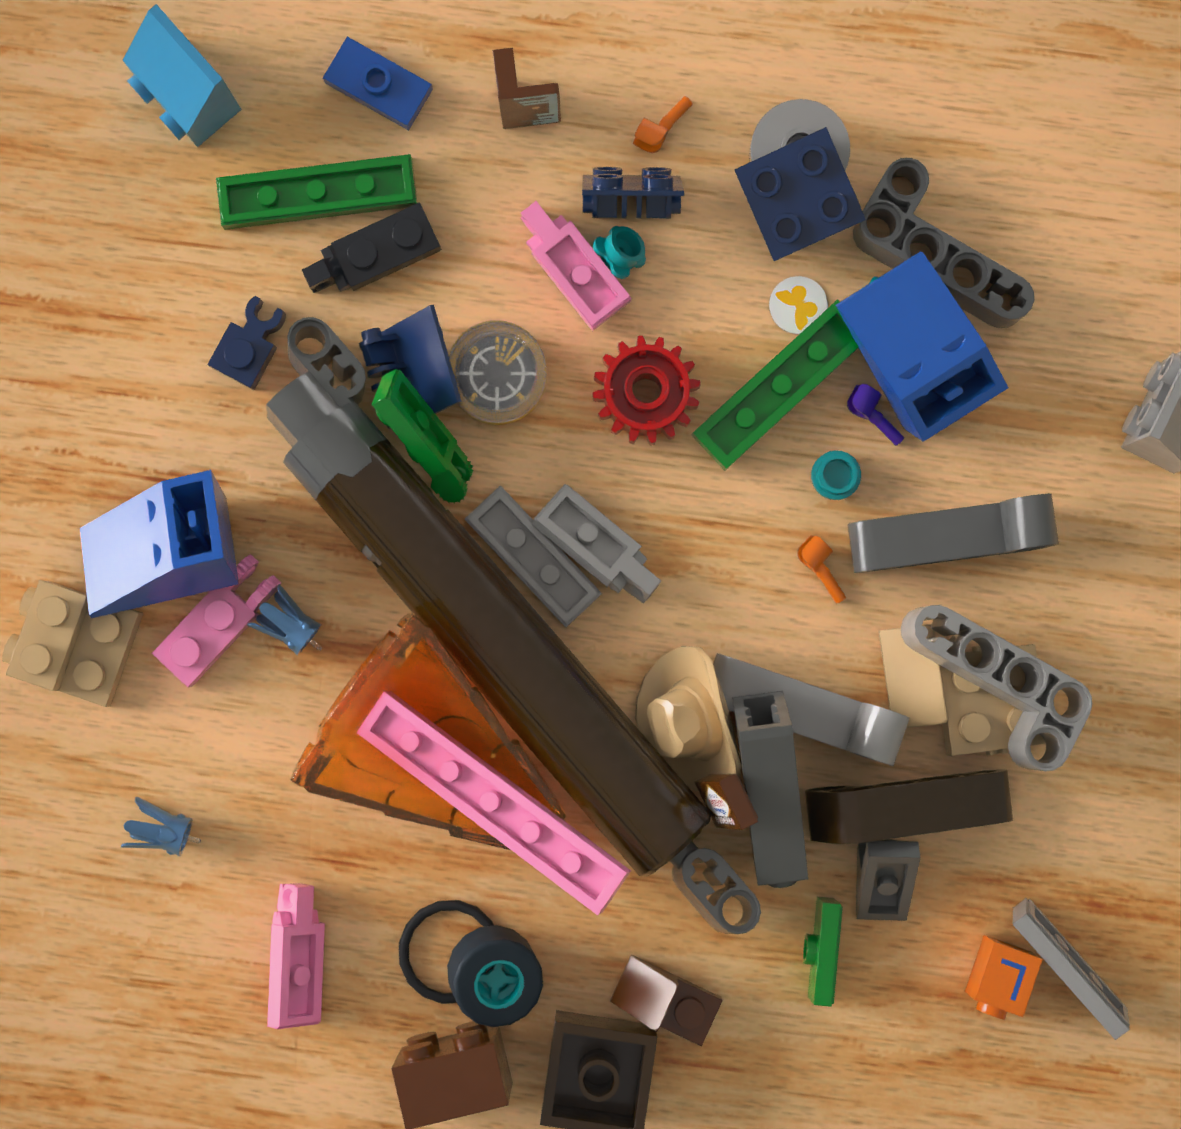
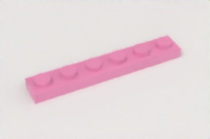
M384 691L357 731V734L596 915L603 913L630 874V869L393 692Z

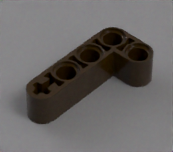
M1005 769L974 771L867 786H830L805 790L810 841L856 844L1013 821L1008 771Z

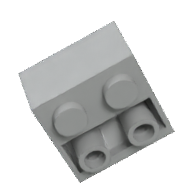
M1180 351L1170 354L1162 363L1157 361L1152 366L1143 384V388L1148 390L1141 407L1135 405L1122 427V432L1127 434L1121 446L1122 449L1173 474L1181 472Z

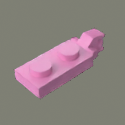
M537 201L520 213L522 215L521 220L533 234V237L526 242L532 251L533 257L592 332L631 302L632 298L571 221L567 222L562 215L552 221Z
M302 883L280 884L277 904L278 911L274 912L271 927L267 1027L285 1029L315 1025L321 1022L325 923L319 922L318 912L316 909H313L314 886Z

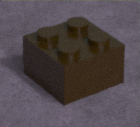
M556 1010L540 1125L563 1129H644L657 1044V1031L639 1022Z

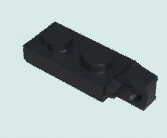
M419 202L332 242L330 246L321 250L324 259L302 269V272L313 293L333 284L337 285L340 292L350 288L355 291L438 253L442 249Z

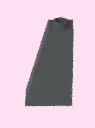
M783 691L732 697L744 789L758 816V822L749 826L758 886L769 885L774 888L789 887L797 881L808 880L793 729Z

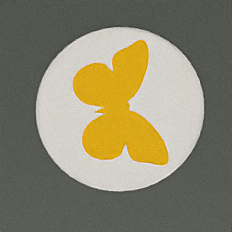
M794 276L781 281L774 288L770 296L769 309L774 322L781 329L792 334H800L828 309V302L824 290L817 282L807 277Z

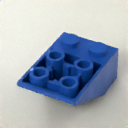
M921 251L835 305L903 429L922 442L1009 388L988 347L925 254Z
M211 470L161 481L80 528L88 612L91 618L239 584L227 498Z

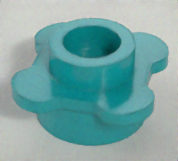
M614 226L609 231L607 237H597L593 242L595 253L601 256L602 261L617 278L625 279L629 276L630 269L633 267L641 268L646 262L644 242L639 234L631 228Z

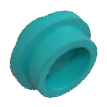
M829 451L821 455L814 463L811 471L812 484L815 490L824 498L830 500L845 499L852 495L859 487L861 481L860 466L853 456L844 451Z

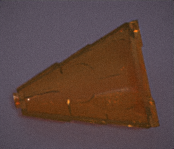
M412 613L400 619L397 626L402 629L397 635L390 630L386 633L350 678L318 725L320 728L317 731L315 745L310 742L306 745L290 779L298 786L304 787L309 793L382 811L385 816L449 830L450 836L511 850L357 734V731L384 691H391L564 820L566 818L564 807L517 738H510L478 688L470 684L432 628L425 625L421 619Z

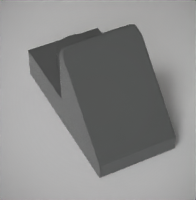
M887 839L858 843L857 919L907 921L921 858L918 842Z

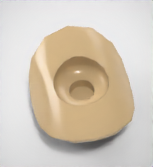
M681 646L661 656L645 675L637 695L635 715L637 728L684 783L694 791H698L695 781L709 774H735L741 779L742 765L725 696L711 658L701 647Z

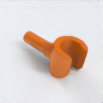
M684 96L663 116L659 124L643 118L635 132L633 144L649 153H657L662 147L668 131L693 105L692 101Z
M811 535L799 547L798 558L821 579L835 603H840L846 599V596L830 570L823 564L833 550L820 537Z

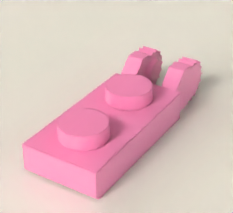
M251 554L237 564L238 585L209 591L151 653L187 687H192L247 629V624L252 623L259 615L257 611L260 605L266 603L277 591L278 585H281V582L273 575L258 585L247 602L235 592L244 580L253 574L256 566H258L259 561Z

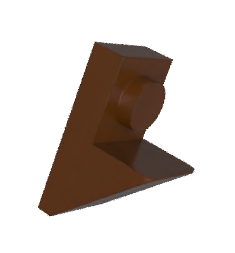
M633 955L630 956L610 999L611 1003L657 1032L660 1027L700 1046L703 1045L723 1001L721 996Z

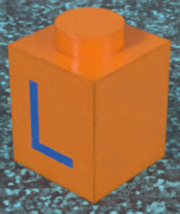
M984 935L965 992L978 1001L976 1009L985 1014L1005 1020L1007 1012L1023 1017L1043 959L1031 951Z

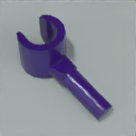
M867 384L856 385L847 401L848 410L852 414L875 424L895 446L900 444L905 437L882 413L875 409L882 394Z

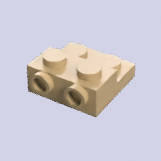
M39 580L37 588L29 587L22 597L19 614L25 616L26 619L20 635L12 634L5 645L2 661L9 664L6 675L51 691H60L104 707H111L143 613L130 609L91 618L88 612L86 593L54 582Z

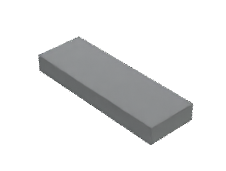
M501 485L465 518V521L565 627L570 625L602 594L555 543L532 525L533 519Z
M1025 898L1013 907V926L1109 1034L1116 1040L1129 1031L1130 1024L1127 1007L1032 900Z

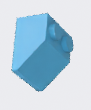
M155 4L149 9L123 58V62L133 73V76L127 82L146 104L155 99L161 105L165 112L159 118L178 140L187 135L199 147L242 109L222 77L159 6Z

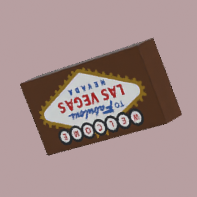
M709 774L695 781V785L706 808L711 813V818L716 828L743 830L758 822V816L738 775Z

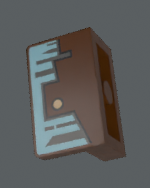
M513 48L493 50L503 129L561 122L558 83L518 87Z

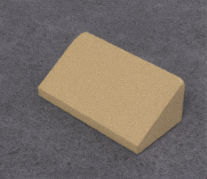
M932 624L922 625L928 629L926 638L936 637L935 631L931 628ZM901 628L879 631L890 710L910 717L906 728L947 723L940 665L907 646L901 636Z

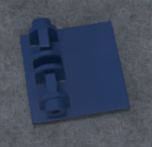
M827 127L735 169V173L773 261L779 260L866 220Z
M595 167L593 168V175H583V213H592V218H617V196H622V218H627V196H636V219H641L642 196H646V218L671 219V214H681V196H684L681 177L671 176L672 169L665 167L642 168V175H622V168Z
M434 305L427 306L382 332L380 328H372L361 332L363 341L359 343V347L362 350L366 367L380 365L367 372L368 378H379L395 369L401 370L435 414L462 402ZM380 382L371 386L372 392L377 391Z

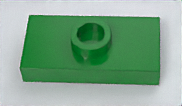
M817 896L814 933L806 934L804 939L803 963L810 965L808 998L813 1005L831 1007L834 1004L843 906L835 898Z

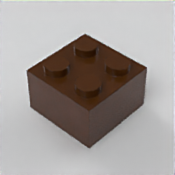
M471 1021L457 1026V1034L437 1038L436 1032H427L407 1039L408 1046L401 1048L391 1068L405 1129H414L509 1105L513 1082L500 1027H489Z

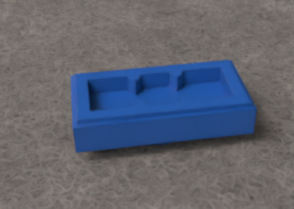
M348 36L323 76L325 84L408 131L433 90L431 83Z

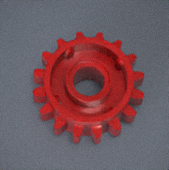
M643 335L638 336L636 346L631 348L623 341L619 342V355L616 358L605 354L602 358V362L608 368L607 373L595 372L594 381L604 386V389L592 393L593 401L605 403V407L598 413L600 421L611 418L614 421L611 433L615 436L622 430L628 432L630 444H634L638 436H646L649 445H655L657 434L663 433L669 440L675 437L673 426L676 423L686 428L690 424L691 420L684 413V410H696L699 405L697 399L689 396L690 392L700 389L701 386L700 380L689 379L688 376L695 367L694 362L682 363L679 359L682 348L676 346L671 351L663 348L664 338L658 337L654 345L646 344ZM643 379L654 381L660 389V396L655 401L649 403L639 401L632 392V387L636 382Z

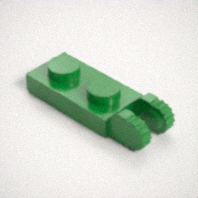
M395 369L383 375L371 404L375 408L378 418L398 436L405 445L411 459L416 463H420L432 478L430 487L436 494H439V498L448 503H460L461 500H464L467 493L468 484H466V481H470L473 473L471 461L467 460L468 457L457 445V440L401 370Z

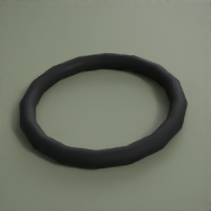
M460 900L437 901L420 909L405 925L399 941V965L407 983L422 997L441 1004L457 1002L453 993H441L430 989L416 977L409 962V944L414 930L422 921L440 911L457 910L472 916L483 927L494 926L492 920L478 907Z

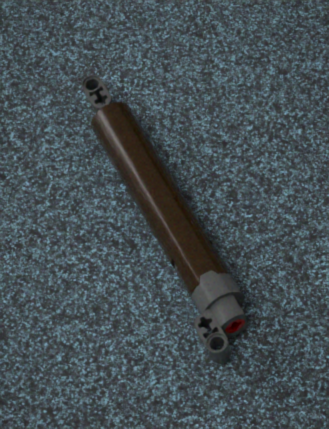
M307 317L296 321L291 326L287 336L288 358L300 376L286 385L266 404L267 419L292 446V449L286 454L283 463L355 547L369 561L373 562L378 568L377 572L639 876H649L670 861L673 864L672 875L677 888L712 928L724 934H743L754 929L759 922L761 914L760 903L755 894L721 855L711 849H699L693 842L702 832V829L709 824L711 819L709 810L448 509H445L434 496L433 491L358 406L364 395L366 381L365 370L358 359L322 320ZM305 338H313L322 343L323 349L316 354L308 355L301 352L297 348V344ZM332 359H333L332 371H331V370L329 369L328 365L331 363V361H332ZM334 374L342 382L350 378L352 380L351 389L348 390L343 385L338 386L336 389L333 388ZM705 862L707 868L704 870L703 875L712 886L725 884V887L715 892L705 881L693 882L691 876L694 875L695 868L692 863ZM731 896L740 901L743 909L742 918L735 925H730L723 917L722 912L723 904Z

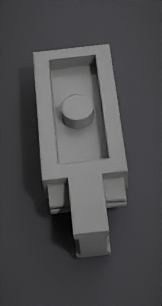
M564 484L533 519L532 525L607 588L609 586L617 593L624 588V590L644 603L661 583L658 577L643 566L647 558L639 551L642 546L570 486Z

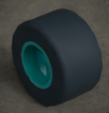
M498 925L480 927L465 935L452 950L447 965L448 983L462 1013L475 1023L489 1027L511 1025L527 1016L538 1003L543 988L542 967L528 941L515 930Z

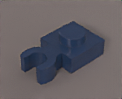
M257 296L251 298L247 303L245 309L247 322L244 328L230 322L207 364L210 368L253 391L277 349L274 344L266 341V338L269 334L280 330L286 319L285 312L277 308L270 320L260 321L258 319V312L264 302Z

